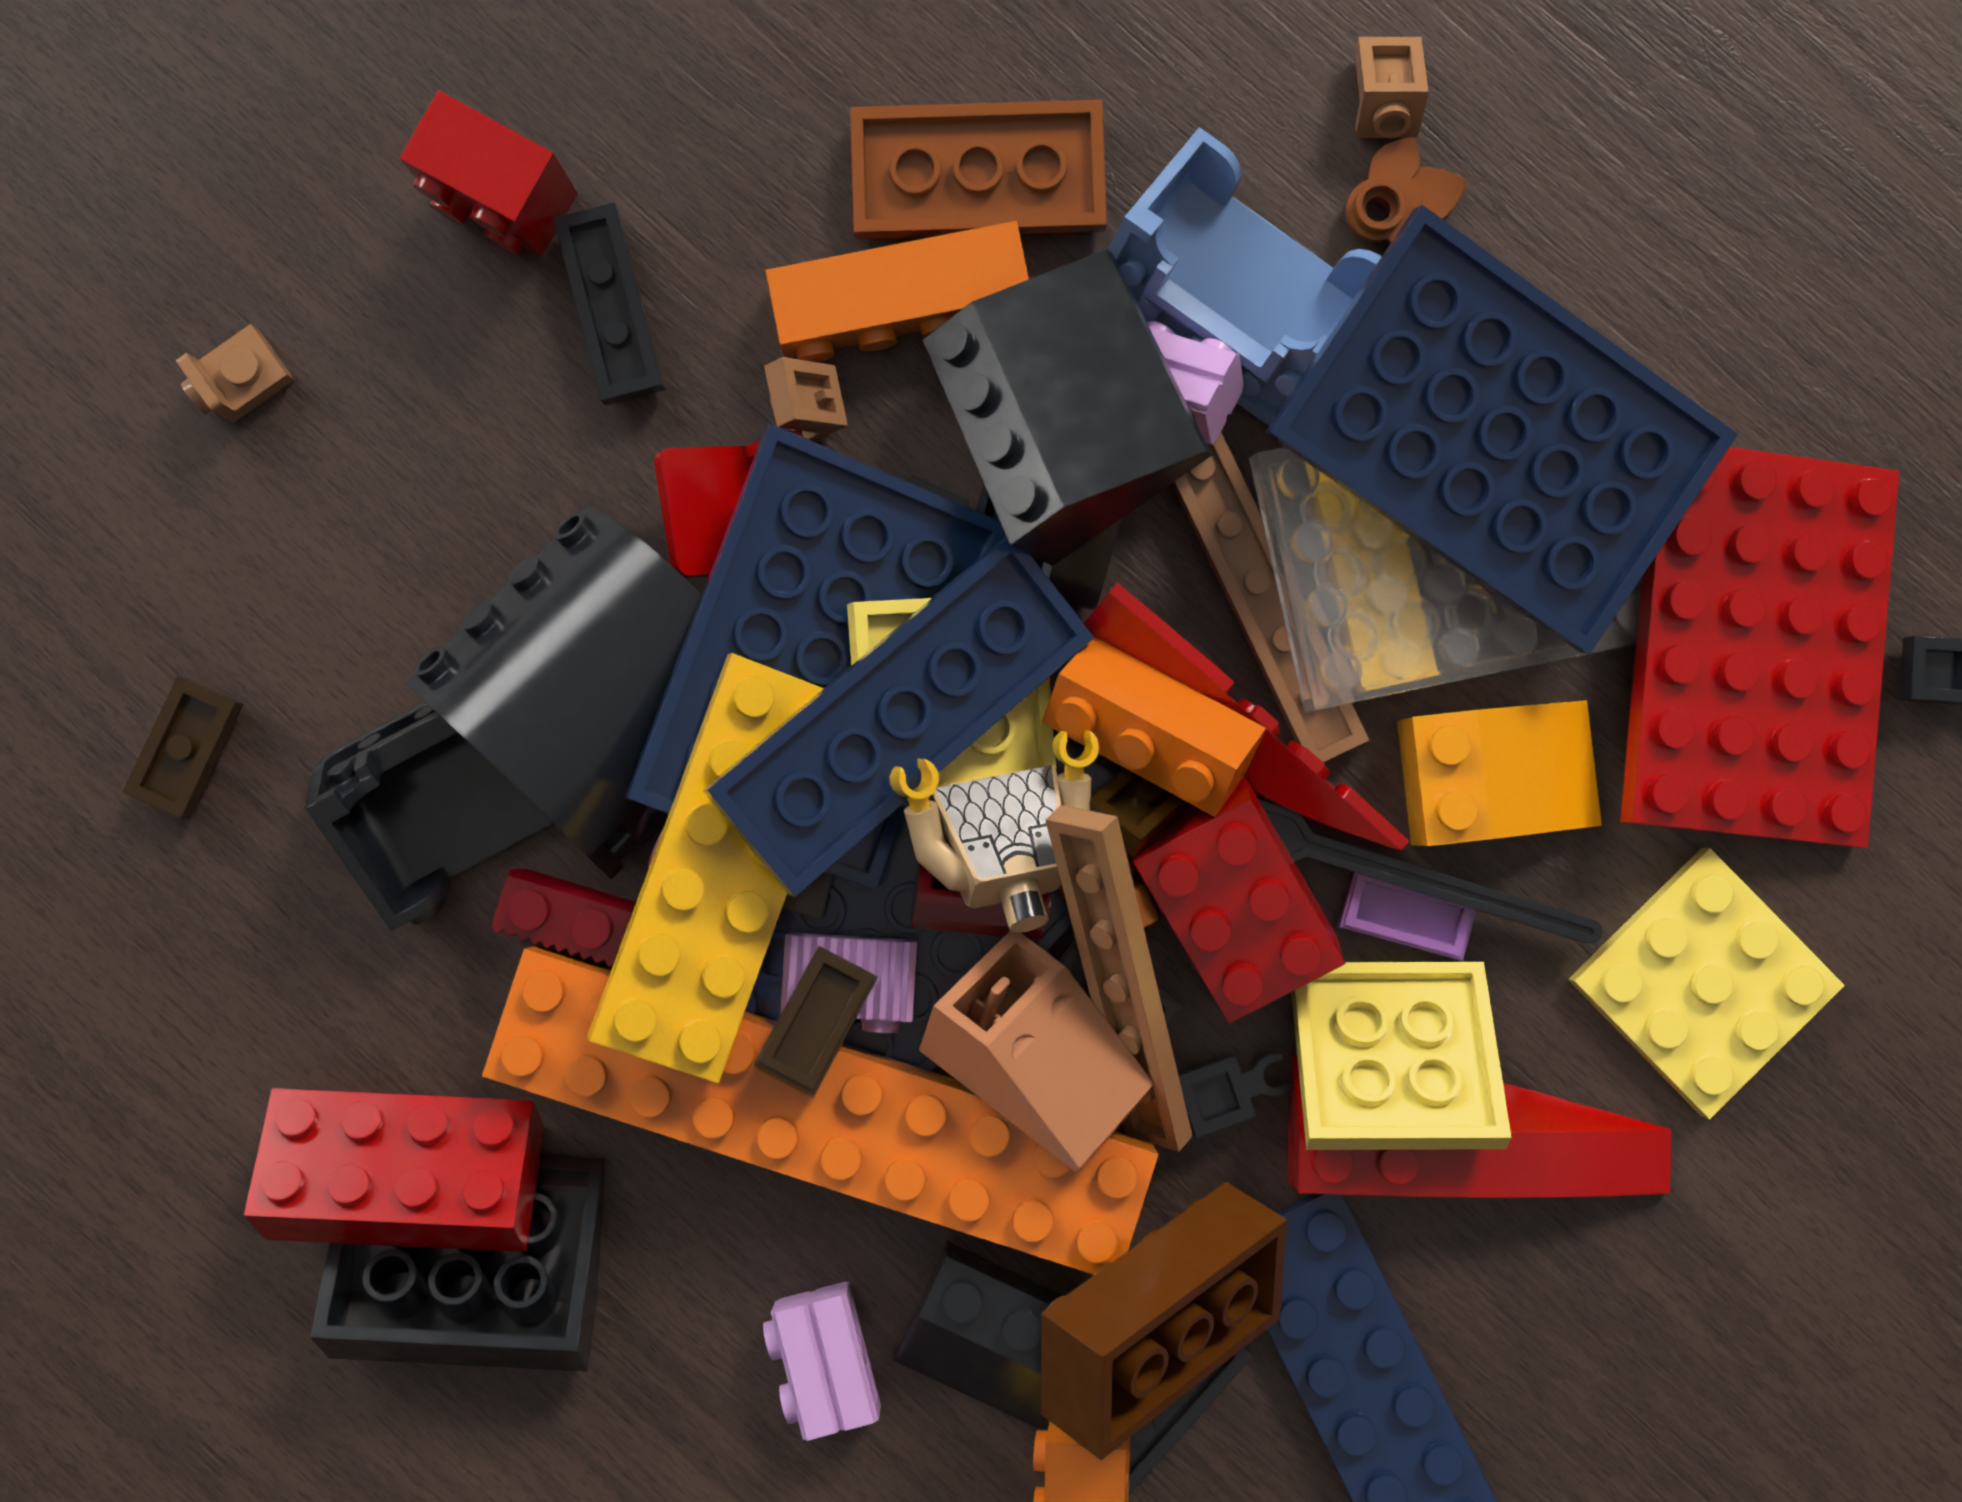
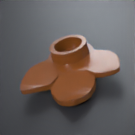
M1413 137L1398 139L1385 144L1372 158L1368 179L1360 183L1347 200L1345 207L1346 221L1352 232L1359 238L1373 243L1387 242L1390 245L1413 209L1420 205L1425 206L1441 219H1444L1458 203L1466 188L1467 181L1465 178L1444 169L1420 167V154L1415 139ZM1371 203L1381 205L1386 212V219L1379 222L1371 220L1366 213V206Z

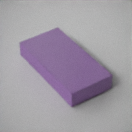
M1351 872L1336 926L1463 961L1476 910Z

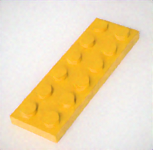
M734 653L727 654L586 1037L590 1042L719 1084L787 892L702 790L824 688Z

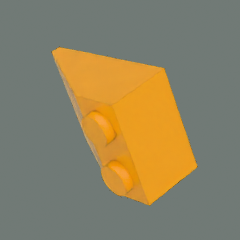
M1587 700L1433 714L1397 721L1411 846L1444 845L1602 826Z

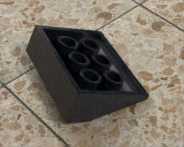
M1108 249L975 300L923 339L1010 545L1051 566L1066 558L1212 456L1114 254Z
M541 1156L526 1252L329 1243L310 1338L329 1359L588 1372L597 1305L605 1180L604 1159Z

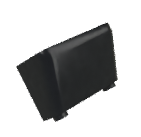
M424 702L346 742L323 757L312 770L305 809L390 931L408 922L420 924L429 920L444 906L443 897L449 889V879L553 824L490 762Z

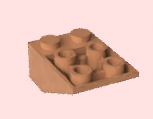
M1011 931L933 1006L919 1048L920 1052L1076 1173L1091 1159L1154 1085L1153 1081L1067 967L1022 933H1013Z

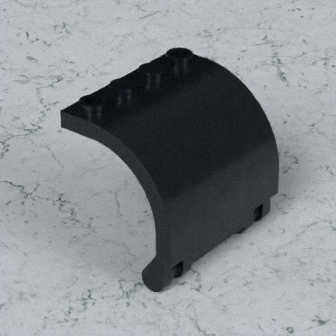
M588 506L583 511L575 512L565 518L554 532L555 539L537 556H530L521 561L511 571L508 577V584L491 601L481 602L472 608L462 621V629L444 646L435 647L427 652L417 663L414 669L415 675L405 684L490 762L596 867L612 880L625 867L621 860L637 844L644 847L657 834L651 825L664 813L626 799L625 795L702 594L634 533L609 516Z

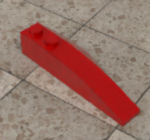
M1118 582L1083 623L1096 638L1266 728L1244 775L1258 799L1302 815L1304 820L1324 829L1387 850L1402 851L1408 844L1409 840L1351 787L1342 782L1335 787L1326 778L1331 772L1308 748L1292 740L1286 745L1277 738L1281 732L1277 726L1279 722L1263 707L1259 705L1254 706L1243 698L1237 703L1228 695L1232 690L1231 686L1235 682Z
M1290 1053L1289 1081L1293 1083V1088L1289 1091L1287 1181L1298 1193L1467 1198H1550L1670 1194L1671 1129L1504 1082L1503 1086L1512 1137L1507 1149L1306 1150L1297 1053Z

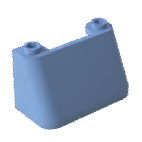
M1199 127L1125 215L1108 250L1114 254L1146 322L1156 321L1168 326L1176 335L1198 342L1206 338L1220 340L1227 344L1233 352L1240 355L1244 386L1243 393L1237 404L1262 422L1270 425L1381 259V256L1369 250H1351L1341 257L1334 268L1233 197L1242 176L1240 164L1228 147Z

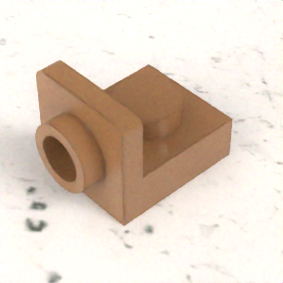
M1358 37L1355 62L1360 103L1355 123L1356 136L1358 138L1388 139L1417 137L1429 92L1422 37Z
M249 324L200 360L188 353H185L176 360L188 378L181 383V386L192 403L203 414L206 415L212 411L232 423H235L295 380L260 330L252 324Z
M781 357L764 366L776 426L784 429L802 430L803 438L813 442L848 426L835 365Z

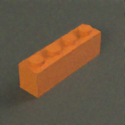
M1017 220L765 270L779 342L784 356L787 358L797 357L799 360L817 363L833 358L835 356V349L859 345L861 351L871 352L896 345V337L921 333L924 339L971 302L1029 280Z

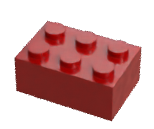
M1246 777L1242 778L1216 817L1191 805L1181 812L1136 855L1132 856L1135 867L1229 1024L1345 965L1336 933Z

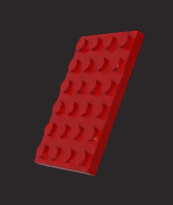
M1729 447L1642 576L1620 822L1868 848L1899 482L1898 470Z

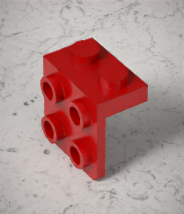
M802 430L789 431L803 437ZM760 440L746 446L667 448L656 454L654 466L670 564L684 578L709 576Z

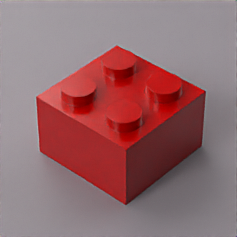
M439 90L399 158L416 178L412 186L423 195L432 199L429 204L430 207L460 225H464L467 218L472 219L487 230L484 234L486 238L515 255H519L522 248H525L542 258L556 233L553 218L566 215L578 194L553 152Z

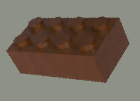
M1225 1182L1204 1198L1194 1200L1184 1212L1159 1230L1156 1229L1149 1232L1138 1245L1114 1262L1104 1264L1093 1277L1066 1296L1056 1298L1041 1313V1415L1098 1459L1102 1460L1280 1319L1287 1219L1228 1182Z

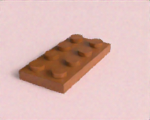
M1103 100L850 107L855 239L935 237L1016 220L1020 234L1106 231Z

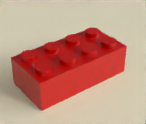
M272 1088L244 1216L265 1240L526 1252L545 1127L533 1100Z

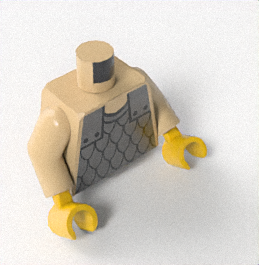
M1085 730V749L1082 755L1073 759L1068 756L1066 751L1067 732L1060 731L1055 736L1052 745L1053 752L1057 759L1065 764L1064 773L1059 774L1058 777L1055 765L937 787L939 776L935 765L926 759L918 758L917 765L921 772V782L917 788L911 790L906 783L904 769L898 766L894 767L889 776L890 785L898 795L908 798L909 806L905 808L904 814L917 861L946 888L960 891L968 907L979 908L1002 903L1009 930L1013 933L1028 932L1046 924L1049 919L1041 894L1051 893L1059 889L1061 880L1045 819L1060 805L1090 811L1091 777L1084 773V767L1094 762L1098 755L1099 744L1096 736L1091 731Z

